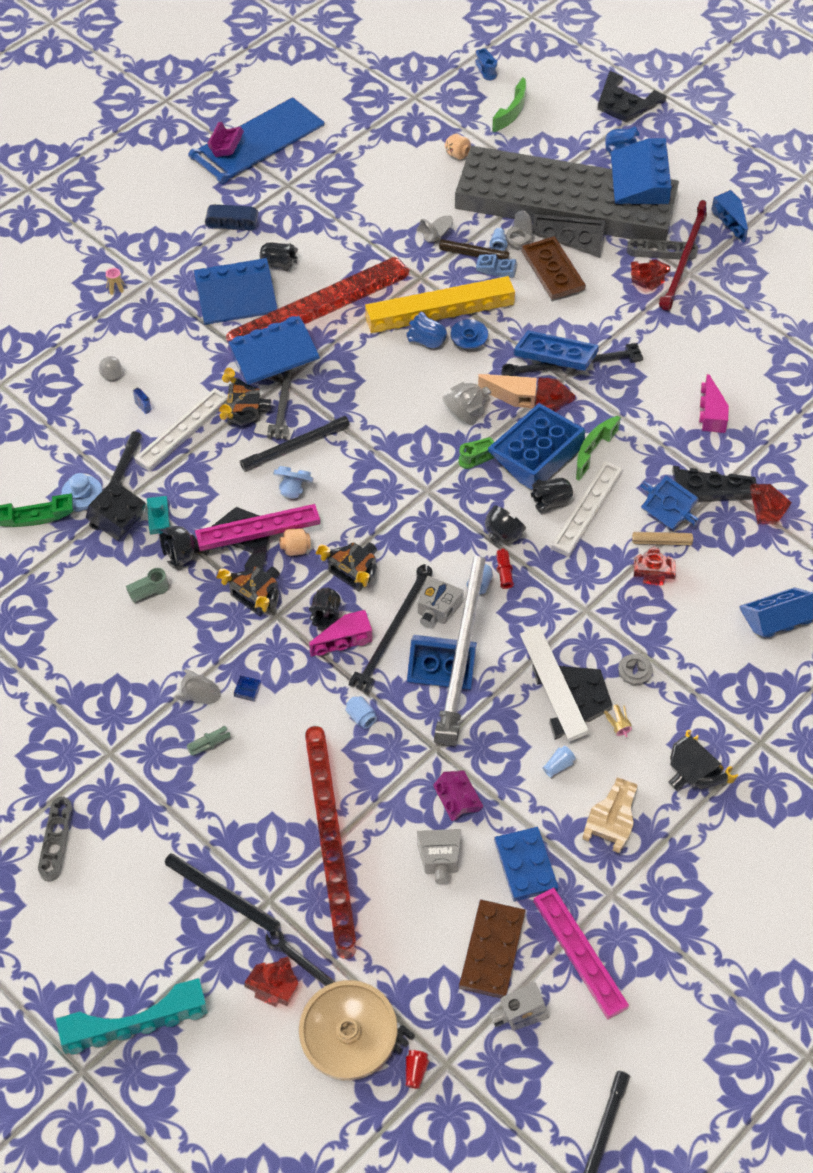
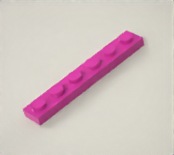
M311 504L195 530L199 549L203 551L284 533L287 529H302L320 525V517L316 505Z
M555 888L534 897V904L607 1020L627 1010L629 1004Z

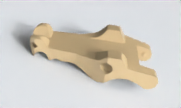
M617 777L606 799L591 808L582 840L589 842L592 834L614 842L613 851L620 853L632 833L633 817L631 805L638 785Z

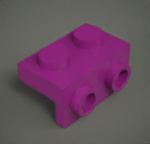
M218 122L207 143L209 149L215 157L233 154L244 131L241 126L226 129L223 122Z
M464 770L443 772L433 785L451 821H456L462 813L479 812L483 808V804Z

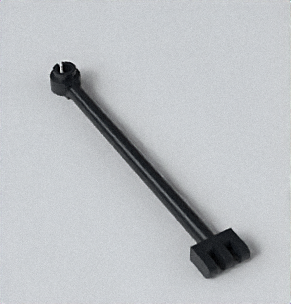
M638 343L626 344L624 351L598 354L591 363L628 358L630 363L641 362L644 358ZM508 363L502 366L501 374L502 376H519V374L563 367L551 363H537L524 366Z
M426 564L420 565L417 568L414 585L363 673L355 671L349 681V686L354 687L356 682L359 681L356 689L362 690L364 684H366L364 692L369 694L375 684V680L370 677L421 587L424 585L427 576L432 577L433 571L429 565L427 566V572Z
M270 930L269 935L271 938L266 934L265 941L270 950L282 951L324 986L335 982L287 944L280 930ZM271 939H277L279 943L272 944ZM403 1024L397 1029V1040L393 1050L397 1055L403 1052L397 1045V1042L404 1048L409 1044L402 1036L404 1035L409 1040H413L415 1037L413 1032Z

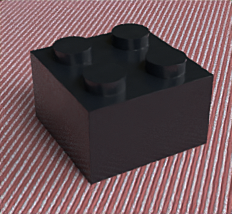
M113 479L89 504L85 518L119 541L142 516L146 502Z

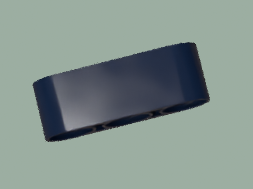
M211 204L207 207L205 225L212 229L251 231L256 228L259 212L252 206Z

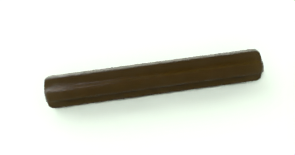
M441 239L439 242V249L475 257L497 254L498 260L509 259L510 253L507 251Z

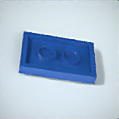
M538 827L494 837V843L513 902L536 897L552 888L558 891V884Z

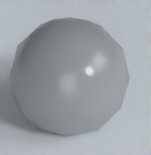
M114 356L104 358L99 364L100 375L106 380L119 378L122 373L119 359Z

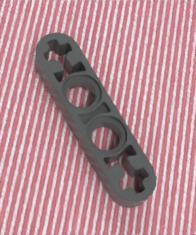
M631 239L628 241L626 251L628 255L633 257L680 260L687 242ZM695 243L688 260H693L697 257L698 246ZM650 247H655V248H657L658 250L652 251V250H650L649 248H650ZM673 248L676 251L670 252L667 249Z
M67 797L55 798L51 803L38 864V872L41 878L47 882L56 880L61 873L73 813L72 804ZM62 805H65L66 808L62 809V817H59L60 814L58 809L61 808ZM56 824L64 826L63 830L59 833L51 831L52 827ZM56 844L60 846L56 853L51 854L47 852L48 847ZM49 860H51L53 870H50V873H46L45 870H48Z

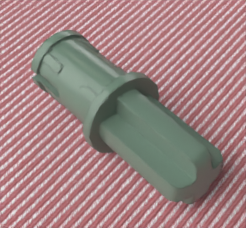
M225 725L209 734L206 732L203 737L187 744L188 752L191 756H194L208 748L213 749L214 745L230 739V732L225 733L228 730Z

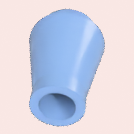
M502 228L494 230L489 243L490 248L502 251L507 248L505 231Z
M563 746L555 751L542 769L551 778L573 765L576 757L568 747Z

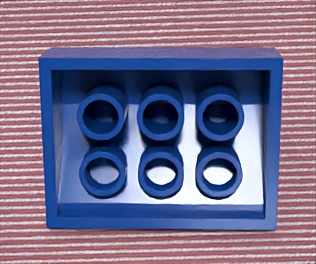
M647 138L611 151L615 204H669L671 179L666 138Z
M267 258L194 270L195 285L204 325L278 313Z
M299 316L289 317L281 323L270 324L267 328L257 329L248 335L237 336L228 341L233 360L247 385L320 359L305 324Z
M538 403L488 447V451L518 482L532 490V484L536 480L547 481L580 450L585 440V429Z

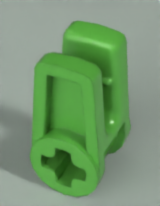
M488 437L462 444L459 449V465L464 469H471L494 459L495 457L488 451V447L494 443L493 439Z

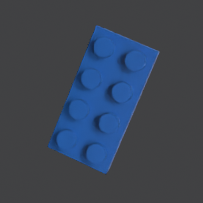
M527 330L514 348V356L523 359H532L541 363H551L560 367L565 366L586 371L599 352V345L529 330Z

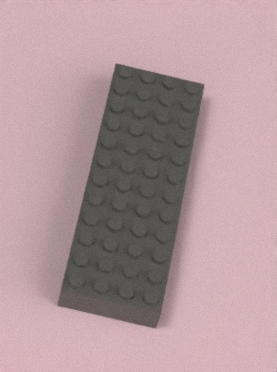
M471 145L455 191V209L515 219V214L518 211H525L530 215L532 222L534 214L606 221L604 235L626 239L666 241L677 198L679 180L671 179L669 204H615L612 169Z

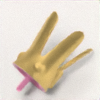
M110 268L106 271V288L109 282V292L111 295L114 294V283L117 284L121 293L124 292L122 283L123 285L125 284L120 277V270L117 268Z
M615 704L614 709L618 722L614 720L608 711H604V714L614 727L616 735H625L627 737V733L632 730V727L627 718L625 705L623 706L624 718L619 705Z

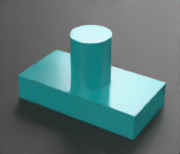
M167 496L147 498L150 535L163 533L160 531L161 529L170 526Z

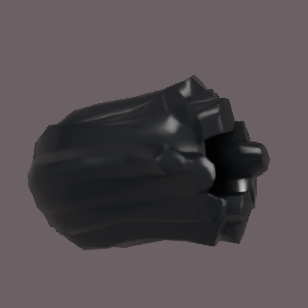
M267 242L262 245L259 257L260 259L267 258L268 266L281 267L287 271L292 267V263L298 262V257L296 256L298 248L291 243Z
M555 478L548 481L538 479L532 484L533 492L530 493L531 498L536 502L535 508L540 514H543L549 509L563 507L568 504L573 497V488L565 478Z
M329 587L317 590L313 596L312 605L309 608V611L312 613L310 620L313 626L318 627L319 631L326 630L339 619L341 598L335 590Z

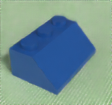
M793 587L740 605L739 608L754 633L762 637H771L777 631H788L793 629L795 625L813 622V592Z
M413 635L410 645L407 682L449 687L457 640ZM470 642L462 689L471 690L477 642Z

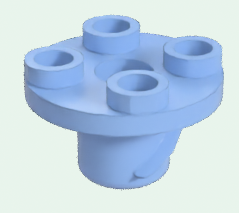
M279 466L278 470H274L273 475L283 478L279 485L281 495L287 498H298L303 492L302 482H313L311 472L299 470L298 473L291 472L289 467Z
M83 473L73 475L62 488V495L72 493L73 510L75 512L88 509L89 504L102 492L100 482L94 477Z

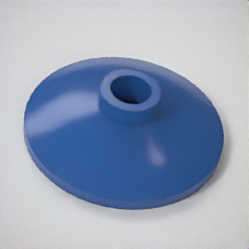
M466 319L454 324L450 335L452 341L459 347L473 349L482 346L487 341L488 330L483 323L477 320Z

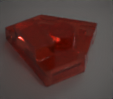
M657 259L649 260V263L638 264V261L631 262L632 283L644 289L654 290L665 282L664 275L671 271L670 265Z
M538 377L535 406L540 403L556 412L564 404L575 400V394L558 379Z
M752 484L750 486L757 524H776L779 522L792 502L771 484Z
M653 546L648 549L647 553L634 557L633 576L643 577V584L664 585L665 579H675L676 561L670 556L666 557L660 553V549Z
M289 957L280 958L279 961L266 964L264 962L256 964L244 983L245 988L255 992L256 999L274 1007L278 1003L288 1006L299 986L298 980L291 968Z

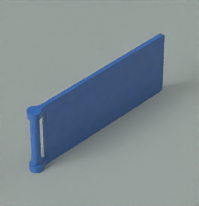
M291 97L240 125L244 133L233 154L215 157L208 144H205L200 148L191 149L188 157L196 160L213 174L219 183L225 184L231 177L323 127L325 122L295 98ZM203 153L207 158H209L213 163H215L226 173H221L207 160H205L200 154Z

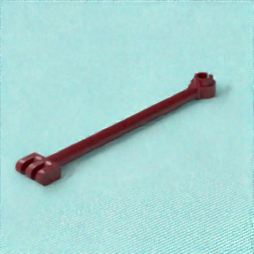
M701 200L698 204L695 222L668 293L664 297H660L659 307L662 310L671 311L674 295L700 226L707 217V204L705 200Z

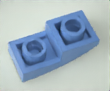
M497 254L479 255L476 270L493 276L514 277L517 262L516 259L498 260Z

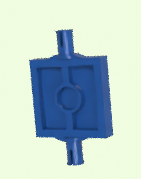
M667 475L654 487L645 480L643 484L641 483L640 488L649 493L641 508L669 529L674 531L685 519L694 526L699 522V518L690 513L693 506L699 500L698 497Z

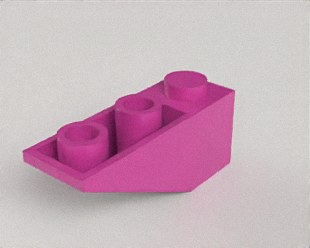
M707 374L705 382H701L700 393H704V396L700 398V408H703V411H700L699 423H702V431L726 433L729 405L710 374Z
M366 610L345 614L310 641V656H321L328 652L342 651L349 647L363 646L372 642V628Z

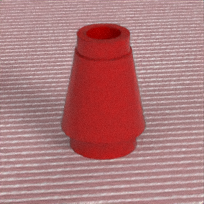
M409 1050L408 1055L405 1056V1086L420 1089L430 1060H428V1053Z

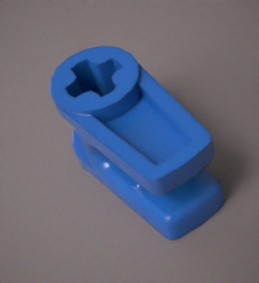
M486 48L476 50L475 54L478 59L475 60V64L485 80L496 79L498 61Z

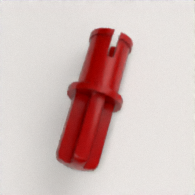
M502 548L496 552L498 563L496 571L499 573L500 587L502 589H510L514 585L511 573L513 566L510 564L508 551Z

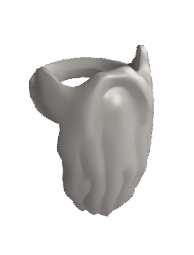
M518 211L515 214L514 226L506 233V240L510 245L522 247L531 243L533 224L528 213ZM518 233L525 238L520 242H515L510 239V236Z
M452 215L439 217L433 223L423 218L420 220L417 232L423 233L424 239L427 242H437L452 226Z
M183 670L186 675L181 681L179 695L176 696V699L181 701L192 700L208 705L215 703L221 697L219 687L212 680L198 675L194 671Z

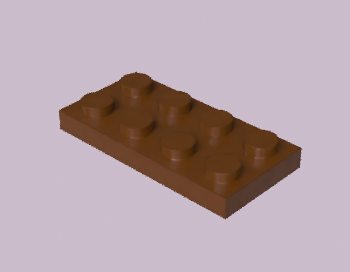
M555 236L522 246V253L551 300L585 290L586 284Z
M480 899L459 989L500 999L507 995L526 909Z

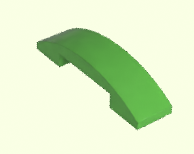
M522 77L516 85L514 100L507 109L499 108L494 115L492 121L493 132H497L510 125L521 113L525 104V78Z
M615 416L602 422L585 438L578 453L576 480L580 481L589 469L590 454L601 440L610 442L618 432L621 417Z

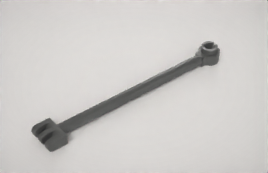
M292 369L284 371L275 425L269 424L267 438L272 439L273 433H275V439L280 438V433H283V439L288 438V425H283Z

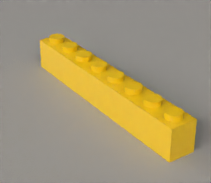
M509 276L365 304V318L371 333L411 326L409 324L410 321L414 320L415 316L421 312H424L428 318L436 321L514 305L515 290Z

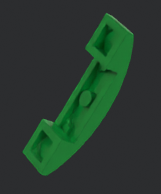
M70 493L52 496V502L16 508L13 507L12 503L0 505V526H35L61 519L73 512V495Z

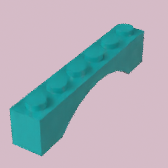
M196 978L175 984L171 991L157 1004L132 1016L100 1018L79 1011L55 1019L64 1054H78L85 1048L92 1046L102 1047L113 1040H127L134 1034L151 1033L156 1028L162 1026L172 1027L179 1024L180 1021L187 1019L196 1020L203 1017L204 1014H208L200 979Z

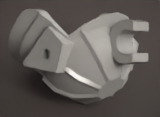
M462 382L450 388L452 393L443 396V401L457 417L470 425H474L478 417L485 411V402L490 401L488 394H491V391L488 387L481 389L477 384Z

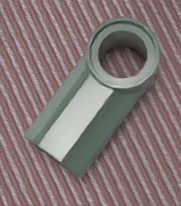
M161 568L151 569L146 577L126 586V590L134 603L152 594H164L169 589L166 573Z

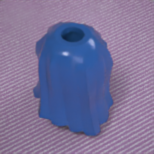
M636 126L630 129H613L608 132L605 137L606 151L611 154V151L638 142L635 136H640V132Z
M424 312L419 313L415 316L414 320L410 321L409 324L412 327L406 333L409 342H418L429 348L439 347L445 342L447 337L445 326L428 318Z

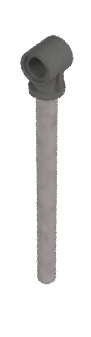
M474 556L472 560L445 710L439 713L441 719L436 724L434 743L450 746L457 745L460 727L457 724L461 719V715L457 712L486 561L485 558L480 556Z

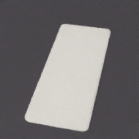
M258 421L254 433L267 435L269 424H275ZM288 427L289 432L287 440H290L294 428Z

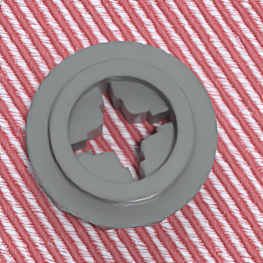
M639 654L627 655L619 662V675L622 676L624 682L628 681L631 685L635 683L642 685L643 682L649 681L653 673L651 662ZM636 664L638 672L637 674L633 675V668Z

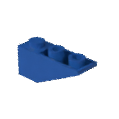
M732 190L715 196L711 208L713 214L743 243L746 242L748 226L742 200Z

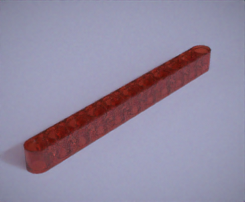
M392 257L232 329L227 333L225 339L227 342L231 341L237 336H245L254 330L267 328L270 324L286 321L289 317L299 316L304 324L310 323L402 281L408 276L409 268L399 257Z
M312 726L305 732V741L335 951L340 958L349 959L356 953V935L326 737L321 727ZM315 758H322V760H319V761L314 760V759H315ZM324 777L325 779L318 780L317 778ZM328 797L326 800H321L320 798ZM326 816L331 817V819L324 820L322 818ZM327 837H334L333 840H326ZM331 857L338 858L336 861L328 860ZM333 878L341 879L339 882L331 881ZM336 899L344 900L343 903H335L334 901ZM340 920H345L348 922L345 925L337 924V922ZM342 942L351 943L348 947H343L340 944Z

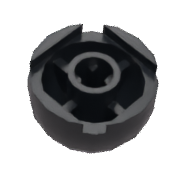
M494 505L485 519V527L490 534L489 539L496 544H499V542L509 544L517 541L523 535L526 526L517 517H511L509 515L510 512Z
M169 526L161 529L160 531L163 533L159 534V540L163 555H168L170 561H167V563L172 568L187 564L195 553V546H197L195 536L191 535L187 529L181 526Z

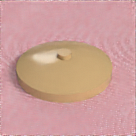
M343 980L323 987L307 1002L299 1022V1039L308 1061L322 1074L338 1080H357L376 1072L391 1056L397 1040V1020L389 1000L378 989L361 981Z

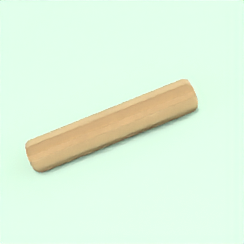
M633 532L632 542L634 544L692 545L693 534Z

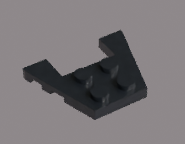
M610 71L601 93L597 110L628 122L642 115L644 110H651L656 107V104L666 102L667 95L653 90L646 99L640 98L636 94H631L619 88L618 86L623 82V76Z
M235 507L212 526L260 515ZM270 536L230 544L252 553L244 565L245 570L258 567L264 571V562L266 561ZM198 542L197 546H195V551L204 555H208L211 550L200 551Z
M533 664L532 670L536 683L540 685L542 682ZM559 666L584 722H590L603 715L604 711L609 712L612 710L613 705L601 669ZM558 717L551 718L549 724L554 740L561 738L565 732Z

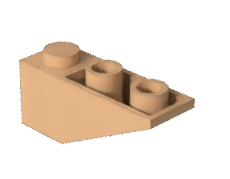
M479 374L478 386L481 389L488 387L491 391L490 395L514 407L534 408L537 378Z

